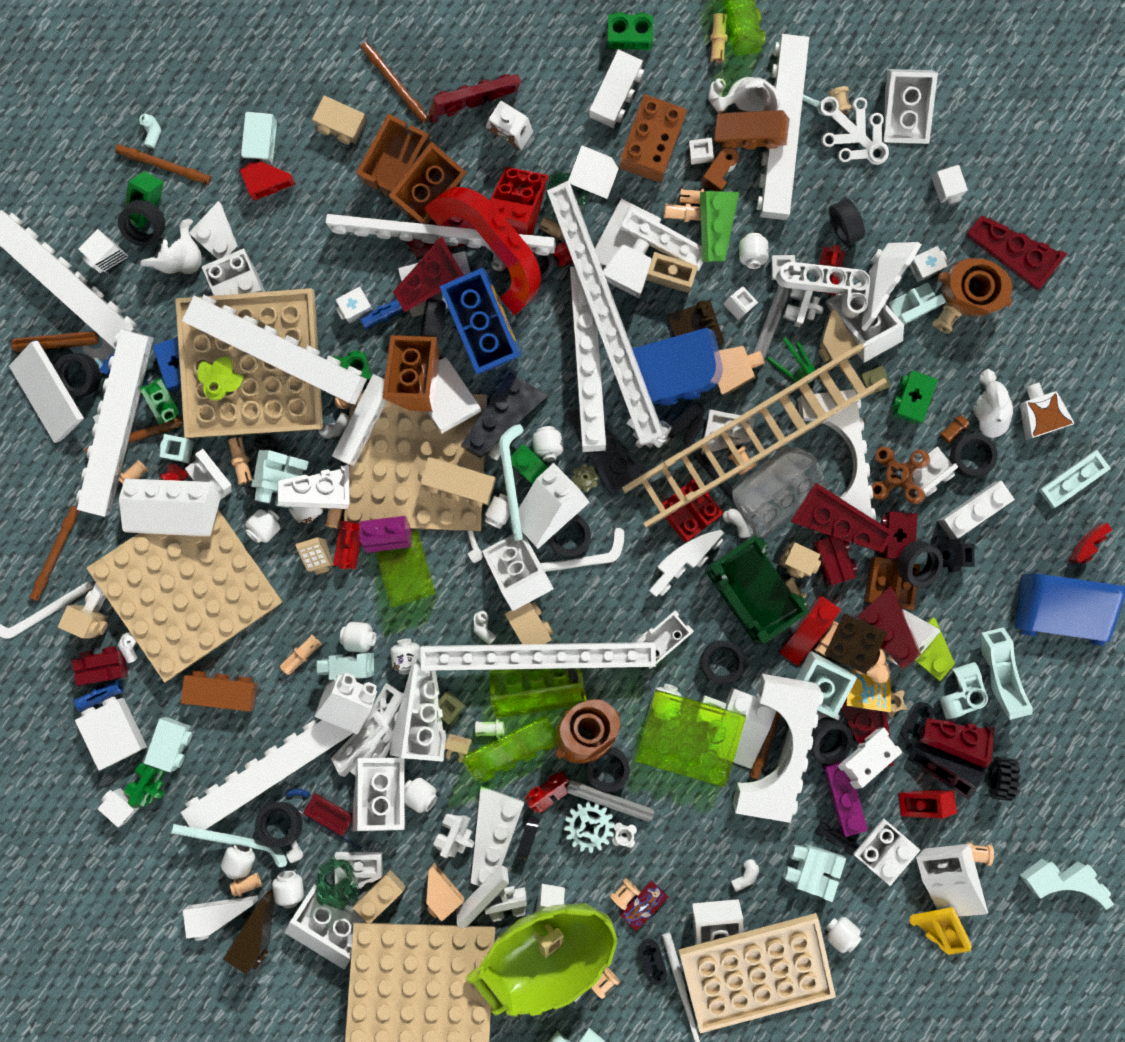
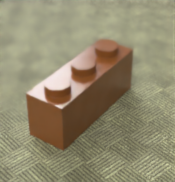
M783 110L717 114L714 140L722 149L727 147L733 149L743 147L753 150L761 146L776 149L778 146L787 145L790 118Z
M192 671V675H184L181 704L253 711L255 710L258 682H252V677L238 676V680L229 679L228 674L215 673V677L206 676V672Z

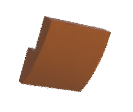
M871 556L864 602L872 603L892 586L900 606L905 609L914 610L917 587L900 578L897 572V560ZM914 563L912 568L913 576L920 573L921 564Z

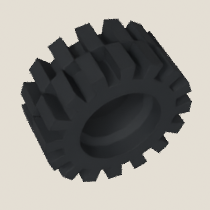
M996 756L991 762L992 767L989 770V796L993 799L1013 801L1016 798V794H1018L1017 788L1020 787L1019 779H1021V775H1019V772L1021 770L1019 762L1016 759Z

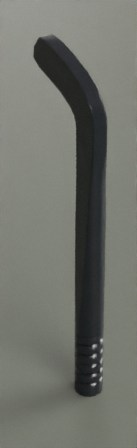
M698 417L690 426L684 440L686 448L695 444V439L705 424V419ZM700 449L691 453L713 480L719 478L711 462L704 454H701ZM727 481L718 485L739 511L746 516L748 521L755 516Z

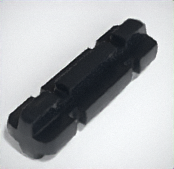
M820 822L815 829L816 835L821 838L826 837V841L841 850L844 848V852L853 856V853L859 848L858 843L853 840L848 841V837H845L833 828L830 830V826Z

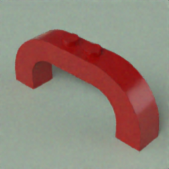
M454 187L441 193L424 208L438 226L442 225L450 217H459L466 220L497 254L511 275V287L500 299L514 316L537 295L540 288L541 275L538 262L532 250L494 204L485 196L469 188Z

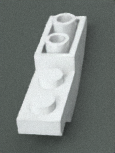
M718 530L704 534L673 551L656 567L663 574L648 591L655 597L658 594L663 596L671 587L669 584L670 580L674 576L678 579L686 570L684 567L685 563L691 568H694L696 565L700 568L708 559V556L705 554L711 548L715 550L722 543L723 539L721 536L724 532Z

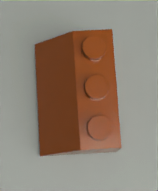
M430 142L388 196L401 212L414 223L427 224L431 217L424 208L447 189L456 187L467 172L433 142Z
M390 336L383 399L409 411L433 412L440 355L437 337Z

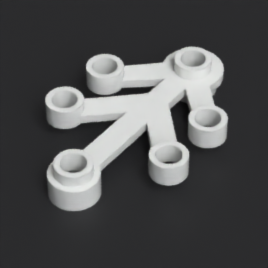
M829 96L822 99L819 104L820 113L824 116H831L849 133L838 135L826 133L821 138L823 146L831 147L834 144L860 143L865 148L851 151L848 148L841 149L837 154L841 162L867 158L871 164L879 165L887 160L889 150L887 145L882 142V124L884 121L882 114L874 113L869 117V125L873 127L872 141L866 136L865 109L867 108V100L865 98L859 97L852 103V108L856 111V126L838 109L839 103L836 98ZM858 100L863 102L862 109H858L856 106ZM825 103L831 104L830 111L824 109ZM874 116H878L880 119L877 125L873 123ZM826 136H831V144L825 142ZM875 149H878L880 151V156L878 158L874 157L873 151ZM843 151H846L849 155L846 160L841 157Z

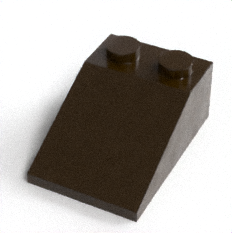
M273 888L261 898L223 960L246 975L252 968L257 970L269 953L266 948L270 943L273 919Z

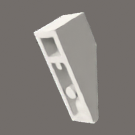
M258 895L188 905L183 910L186 938L194 937L195 941L209 938V935L254 905L258 901Z

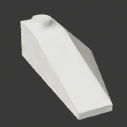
M919 242L888 243L883 250L878 249L871 259L874 264L869 270V298L867 308L863 312L862 330L866 331L875 320L889 298V294L900 281L901 275L910 265L922 244Z
M412 663L393 729L390 755L408 759L444 760L446 732L442 726V709L438 705L439 688L436 670L421 671V664Z

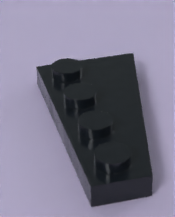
M510 372L462 442L461 447L481 459L500 442L501 436L509 428L519 424L524 418L534 412L540 404L548 399V395Z
M577 409L567 414L566 418L582 445L580 410ZM605 425V451L586 452L609 496L622 490V487L647 473L648 470L642 467L637 458L621 444V441Z

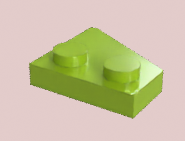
M931 617L927 623L940 630L936 619ZM941 630L919 658L914 660L938 681H941L955 665Z

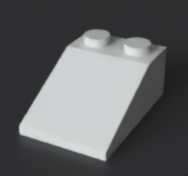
M887 69L883 142L929 144L937 72L933 70Z
M859 282L855 286L861 287V282ZM838 294L826 301L830 311L837 310L855 344L859 345L862 343L864 345L863 350L857 353L863 362L872 359L903 341L904 324L886 304H884L867 330L864 331L861 329L863 312L855 318H849L843 314V294ZM850 301V306L854 310H859L858 303Z
M554 463L536 478L519 507L521 530L537 548L541 547L590 503L581 490Z
M523 532L522 540L514 541V535H511L482 551L512 611L554 589Z
M731 687L720 725H717L708 753L751 769L770 730L776 710L767 705L760 704L758 697Z
M357 758L353 800V831L404 830V758Z
M739 899L692 904L695 945L744 932Z

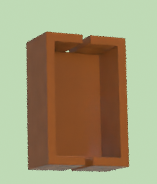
M388 113L356 172L359 181L377 191L380 188L381 192L388 196L431 142L429 134L412 125L408 128L406 122Z

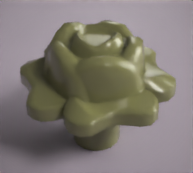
M582 464L580 468L573 470L574 476H572L571 480L580 490L583 488L585 492H588L590 488L597 486V481L595 480L599 479V475L595 472L593 466L588 467L586 464Z

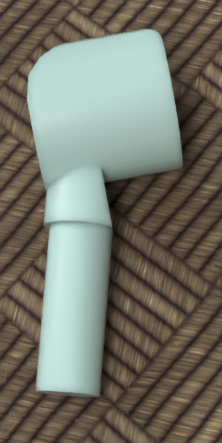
M803 94L802 100L816 107L818 113L821 114L819 111L820 101Z

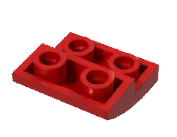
M693 479L680 490L685 497L688 493L697 491L699 487ZM708 492L668 515L665 519L682 541L686 543L720 517L723 512ZM673 494L662 505L666 510L680 500L676 494Z

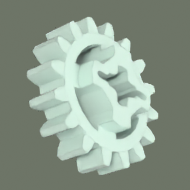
M589 800L586 801V806H582L580 802L577 803L578 810L571 808L572 817L566 816L565 818L570 823L564 826V830L570 831L566 835L567 840L573 838L572 846L575 847L579 844L580 851L582 852L585 847H589L590 853L593 852V847L595 846L602 850L601 843L608 845L609 840L607 836H614V832L609 830V828L615 827V823L608 821L613 817L612 813L605 814L607 807L604 806L600 809L598 803L590 806ZM587 811L596 812V813H598L600 816H597V817L591 816V815L588 814ZM580 816V825L574 828V822ZM588 821L590 824L595 823L593 826L594 830L591 832L589 829L584 830L586 827L585 823ZM605 824L604 833L599 837V829ZM584 836L590 838L591 841H584L580 838Z

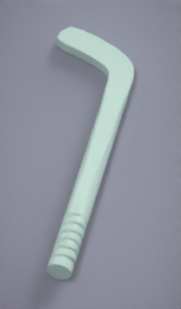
M520 424L509 428L501 436L499 442L514 541L522 540L523 536L509 446L514 438L522 434L523 427Z
M176 824L172 826L171 834L265 850L272 855L278 867H284L287 864L286 857L279 847L267 846L260 840Z

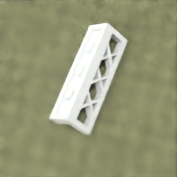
M374 374L372 375L332 455L334 458L353 467L355 466L387 402L382 397L385 379Z
M385 683L366 720L375 710L379 711L383 715L389 729L363 758H385L391 748L393 729L404 693ZM389 693H393L394 695L390 703L386 704V698ZM355 765V766L352 768V770L350 771V772H351L353 775H355V776H356V765Z

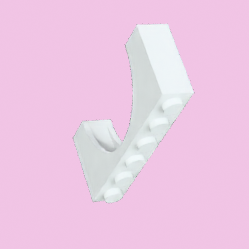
M854 389L840 391L846 401L856 395ZM828 392L814 394L826 413L837 407ZM803 395L797 398L799 414L803 421H814L817 419ZM861 400L822 424L838 432L846 441L852 454V478L848 488L840 498L876 520L875 509L871 508L870 499L873 498L872 486L868 485L867 476H870V467L868 463H865L864 454L867 453V444L865 440H862L861 431H864V422L862 417L859 418L858 409L861 408Z

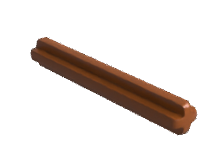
M95 331L15 338L11 341V348L16 352H22L33 341H38L43 350L97 345L99 343V334Z

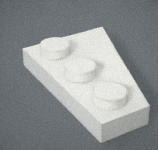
M349 465L341 466V469L334 471L324 470L320 474L312 476L302 475L278 481L277 506L348 509Z

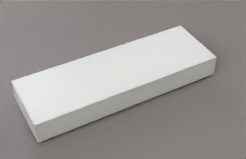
M375 710L364 722L359 733H354L331 758L340 776L345 777L357 764V758H363L389 729L381 712Z
M500 865L456 910L458 927L465 929L509 884L506 867Z

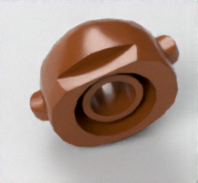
M968 258L958 261L947 272L940 273L937 281L942 283L941 291L946 302L962 315L983 316L995 313L1003 307H1010L1012 302L1010 298L1012 293L1011 278L1000 266L986 259ZM970 279L979 285L981 291L979 297L974 296L969 291Z
M595 699L579 703L567 710L554 730V743L557 748L556 757L559 760L563 757L571 763H588L599 759L609 750L620 729V714L609 703ZM578 727L587 728L592 733L593 740L584 739L579 734Z

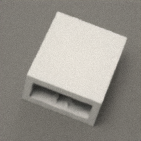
M115 696L102 702V707L96 710L94 707H91L81 712L82 717L75 720L98 770L105 769L147 748L124 698L116 699Z

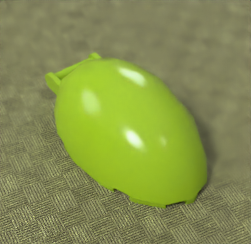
M587 903L551 905L517 920L499 935L482 961L481 966L471 971L467 975L466 980L469 983H473L492 1008L491 1012L495 1016L506 1011L507 1015L515 1017L518 1014L535 1016L542 1015V1012L553 1008L555 1010L572 1003L593 987L600 979L606 967L611 965L617 945V936L612 921L607 914ZM548 924L553 930L558 927L564 934V944L545 959L539 951V943L536 941L535 933L538 932L542 937L547 936L548 933L545 931V925Z

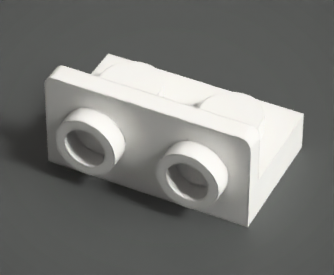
M938 447L928 453L930 464L926 468L917 469L913 473V483L924 490L926 497L938 489L936 485L940 481L945 483L955 475L953 471L958 468L956 464L950 463Z
M204 449L195 454L196 461L185 468L186 472L193 481L211 482L221 494V499L231 493L230 482Z

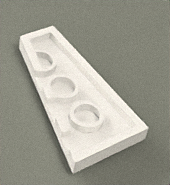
M483 786L480 789L471 883L477 886H481L502 865L524 805V801Z

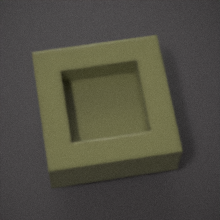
M883 366L860 375L866 389L883 378L887 381L884 386L868 396L891 387Z
M449 691L445 692L438 701V705L443 713L441 718L448 725L456 719L465 707Z

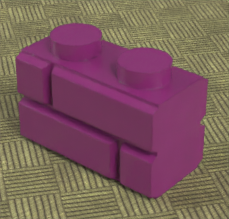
M406 516L360 521L359 539L366 553L411 548L412 529Z

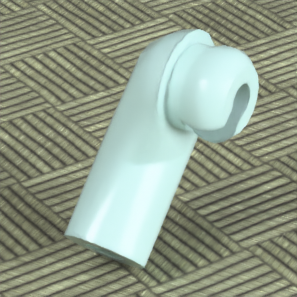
M145 113L139 118L140 124L144 126L148 133L144 145L155 149L161 128L152 115Z

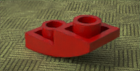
M1108 523L1098 524L1080 540L1069 558L1071 564L1080 563L1082 565L1093 559L1092 554L1099 551L1095 545L1107 539L1106 534L1112 531Z

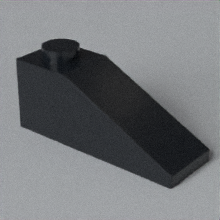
M920 744L916 745L908 758L909 761L968 800L989 771L987 768L943 750Z

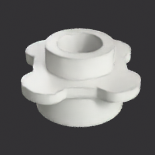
M616 823L614 827L615 836L612 838L613 844L615 846H627L628 848L633 847L635 844L634 834L637 831L636 827L633 824L626 826L622 825V823Z

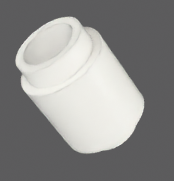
M501 493L499 497L494 495L485 513V516H487L485 519L486 523L499 529L502 528L503 524L506 525L510 516L507 496Z

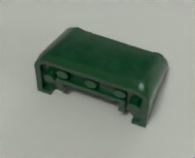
M757 535L741 543L704 569L755 644H765L810 612L806 608L808 603L804 597L792 594L766 556L768 554L766 549L769 548L766 541L762 537L758 538Z

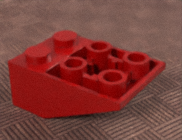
M505 167L490 201L518 234L532 235L537 224L549 175Z

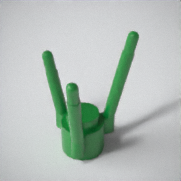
M783 338V342L800 366L794 371L797 374L796 376L771 357H767L768 362L792 379L794 383L816 371L799 341H796V346L804 362L788 339Z

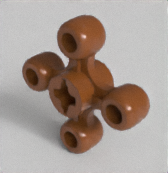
M889 447L878 448L875 453V459L878 463L887 467V478L871 485L873 498L879 501L885 500L893 488L901 487L905 491V498L908 502L912 504L921 503L925 498V492L920 486L913 483V473L917 469H924L930 464L929 454L921 449L915 450L908 462L898 463L892 449ZM887 453V457L883 459V455ZM923 456L922 461L918 462V458ZM897 470L901 471V476L903 480L898 479L899 475ZM882 488L881 493L878 494L877 491ZM917 491V496L913 498V493Z

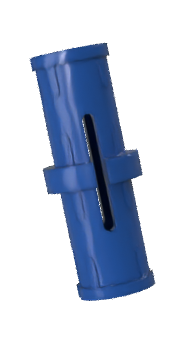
M395 299L384 306H377L376 310L360 317V320L367 331L383 321L385 323L388 322L389 318L404 310L398 300Z
M115 679L111 683L100 688L97 686L92 689V692L74 699V704L79 712H83L94 705H102L103 701L124 692L121 682Z

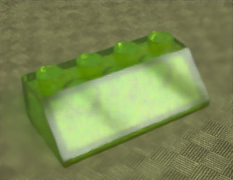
M723 0L734 57L759 53L762 50L763 44L766 43L765 32L760 29L761 12L759 8L756 9V0Z
M568 668L490 669V697L495 717L503 718L572 707L587 701L583 668H575L578 675V683L575 684L570 679Z
M546 714L469 752L467 755L465 754L462 761L475 782L482 780L483 783L495 777V772L501 769L503 772H507L516 767L515 762L522 759L524 762H527L537 756L536 752L542 749L547 752L555 748V727L549 715Z

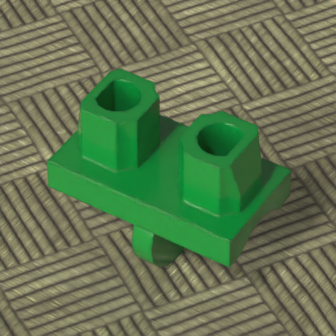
M160 378L149 385L139 388L159 425L176 418L180 414Z
M140 763L135 770V774L141 779L138 784L130 782L124 790V793L129 797L127 803L131 806L140 805L146 807L148 803L153 802L155 797L162 799L165 793L160 789L163 784L160 780L165 770Z

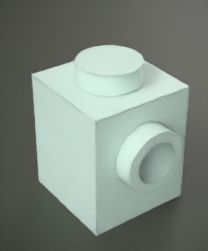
M164 434L160 444V457L190 464L194 441Z

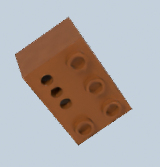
M644 94L622 152L619 169L662 184L684 124L687 109Z

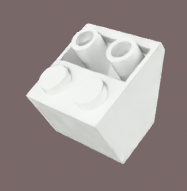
M245 249L202 266L214 296L265 292L258 273Z
M883 818L853 854L891 886L918 854L920 849Z

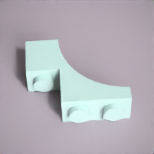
M1004 627L981 633L982 655L991 668V689L1009 720L1031 715L1033 708L1019 678L1012 639Z
M1041 859L1020 874V877L1031 892L1040 899L1056 891L1075 890L1089 895L1099 906L1106 910L1114 905L1109 898L1111 893L1102 883L1099 884L1095 879L1097 874L1088 864L1084 865L1077 862L1061 873L1053 862L1049 863Z

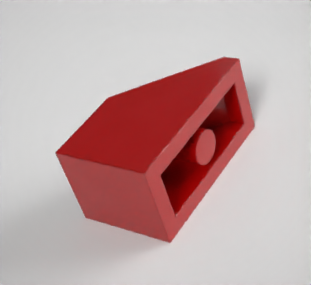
M251 162L245 168L240 169L249 195L254 201L296 185L291 174L263 162Z
M935 789L899 793L901 816L943 819L957 814L954 790Z

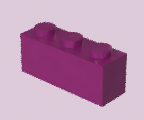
M843 759L836 764H823L822 768L840 833L847 837L868 831L857 789L853 788L850 783L851 780L844 770L841 771L838 767L845 760Z

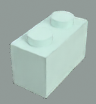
M167 717L160 718L144 764L168 772L176 770L177 767L180 768L185 758V755L182 754L184 746H188L192 738V732H190L191 725Z

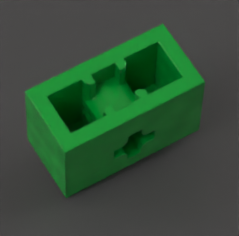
M913 370L903 375L898 385V388H901L899 397L895 396L891 405V409L894 410L892 416L917 425L923 423L938 379ZM912 392H914V397L917 398L913 402L911 401L912 397L909 396Z

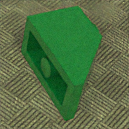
M146 171L140 173L128 181L124 208L130 202L136 200L148 201L156 206L161 199L164 182ZM138 213L130 214L132 224L143 229L148 219Z
M522 444L511 456L512 466L531 485L548 468L525 444Z

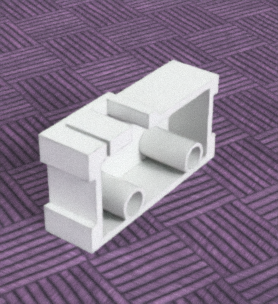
M676 610L655 628H650L635 641L656 643V650L659 652L656 656V664L694 632L689 625L686 626L680 620ZM675 632H679L678 638L674 637Z
M885 728L876 729L864 739L865 743L859 744L857 746L858 749L838 765L840 770H844L850 778V783L854 789L863 788L902 753L900 748L895 746L888 737L889 733Z

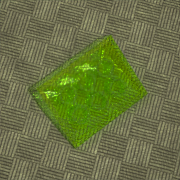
M656 689L637 745L635 762L725 787L733 767L746 715Z

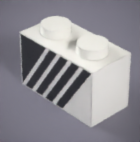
M98 229L79 248L84 254L82 259L100 274L104 271L110 275L128 257L116 243Z

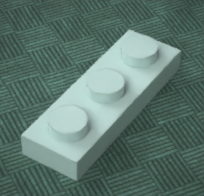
M1096 450L1039 489V492L1053 509L1111 468L1098 450Z

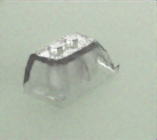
M783 447L732 491L733 501L751 535H757L758 538L762 537L764 539L797 511L814 483H818L822 487L828 484L814 455L799 448Z

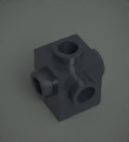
M961 539L946 540V544L937 545V549L940 550L943 556L942 568H947V572H962V567H975L974 544L961 543Z

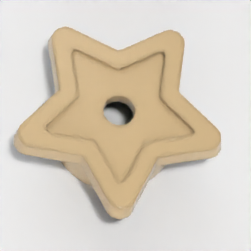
M903 690L895 693L891 691V700H895V703L891 704V712H888L891 718L897 711L907 710V706L903 701Z

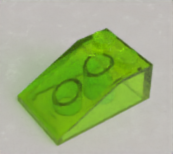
M418 529L412 530L411 548L376 552L391 608L438 594Z

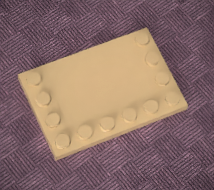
M816 913L679 949L700 1033L836 997L819 918Z

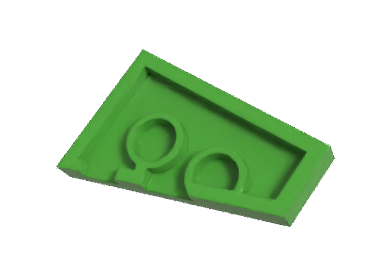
M700 192L702 262L725 261L739 192Z

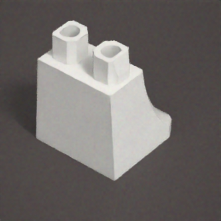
M345 673L343 676L338 675L335 680H331L325 686L314 717L358 734L372 709L377 687L369 682L364 685L356 682L353 675Z

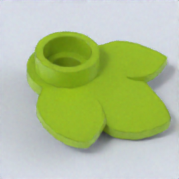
M229 356L218 358L212 365L202 361L197 372L199 381L204 385L203 392L211 400L222 399L227 392L236 391L241 386L244 378L241 374L233 373V364ZM214 385H218L217 390L211 391Z

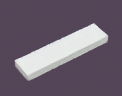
M628 208L619 229L637 239L646 241L653 248L672 258L698 265L697 271L700 270L703 264L702 246L634 208Z

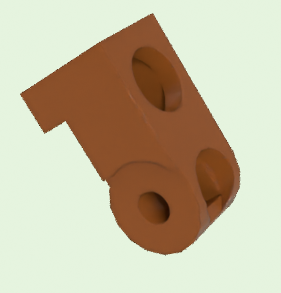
M731 147L724 148L703 176L701 183L713 191L722 192L727 184L723 179L728 172L736 167L739 160L738 152Z

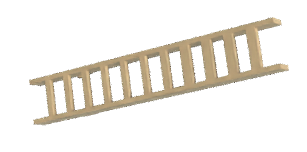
M860 343L622 487L624 493H627L638 485L643 484L660 513L644 522L646 529L884 386L887 382L885 378L866 389L847 360L862 351L864 345ZM839 365L857 395L847 401L827 372ZM819 377L837 407L827 413L807 384ZM797 389L800 390L817 419L807 425L788 397L789 394ZM778 401L797 429V431L787 437L783 435L767 409ZM759 412L778 440L777 443L767 449L763 448L746 421ZM739 424L742 425L759 454L746 462L727 434L728 431ZM720 436L739 464V466L726 474L707 446L708 443ZM702 448L719 475V478L706 486L687 457ZM681 459L699 487L697 491H692L685 495V497L667 469ZM660 472H663L680 500L666 510L648 482V479Z

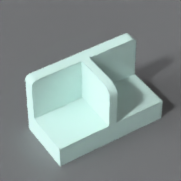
M245 113L241 151L243 158L260 159L263 163L273 165L277 120L273 114Z
M925 283L890 301L889 306L892 312L905 325L942 306L946 300L942 294L936 296L930 284Z

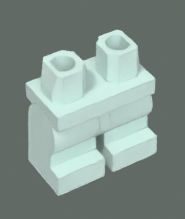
M259 450L254 480L251 486L256 488L255 500L270 503L272 492L277 493L275 501L277 506L278 481L302 476L303 470L307 469L309 461L270 450ZM279 506L283 508H290V506Z
M374 653L357 654V658L355 656L344 657V654L329 656V659L317 661V675H329V680H335L338 675L343 676L345 673L353 675L354 678L374 676Z
M807 844L804 847L792 845L789 857L800 862L797 869L786 866L783 878L799 890L833 902L839 883L834 877L840 879L846 858L841 854Z

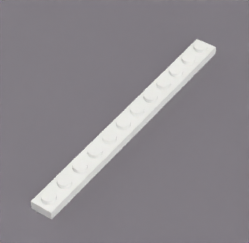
M566 181L547 190L640 443L645 445L665 435L572 187Z

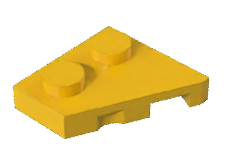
M954 907L910 916V923L913 926L918 925L926 932L925 936L932 942L937 943L948 955L971 951L972 945Z

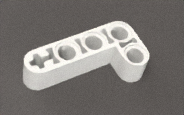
M787 262L776 274L777 283L784 288L843 294L842 312L849 318L859 316L867 308L870 277L863 270ZM786 271H789V275L792 276L790 279L787 274H784ZM812 273L816 277V282L809 281L806 274ZM829 276H835L838 279V285L832 284ZM856 278L860 280L861 287H856L853 284L852 279ZM850 301H856L859 305V310H854L850 306Z

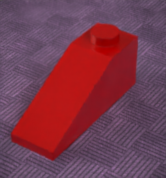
M823 596L816 597L808 609L810 613L801 619L779 651L781 655L797 666L828 630L841 611L840 608Z

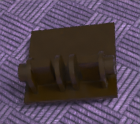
M705 300L697 302L695 306L667 315L674 336L709 328L715 332L718 345L725 343L711 301L705 302Z
M844 613L824 655L867 675V671L871 668L887 632Z

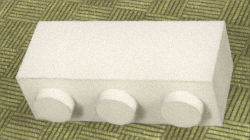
M617 51L590 108V118L612 128L615 127L616 122L621 123L626 110H623L626 102H631L635 90L632 88L635 82L640 83L643 77V60L623 51Z
M1002 481L994 482L938 520V523L950 539H958L1015 499Z

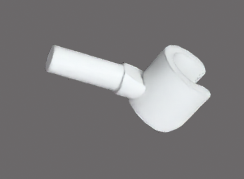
M467 531L473 548L467 554L471 561L476 563L483 558V554L476 543L473 531Z
M296 840L291 844L292 850L286 853L290 863H295L303 857V853Z

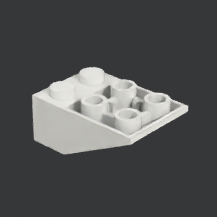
M970 844L927 848L916 857L922 881L937 910L954 907L958 917L988 914Z

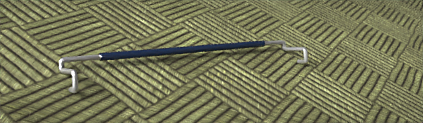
M319 824L320 826L324 827L325 829L329 830L330 832L334 833L335 835L339 836L340 838L344 839L345 841L349 842L350 844L354 845L360 850L367 852L366 850L362 849V847L358 846L357 844L353 843L347 838L342 837L337 833L331 831L330 829L326 828L325 826Z

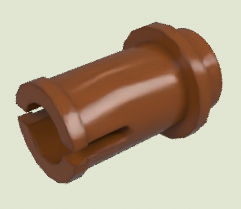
M962 415L954 417V421L940 433V436L948 444H951L963 431L968 430L970 423Z

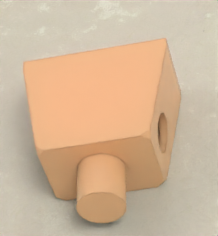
M744 346L719 350L723 366V373L718 382L721 394L725 396L755 379L752 368L765 364L761 351L747 356Z

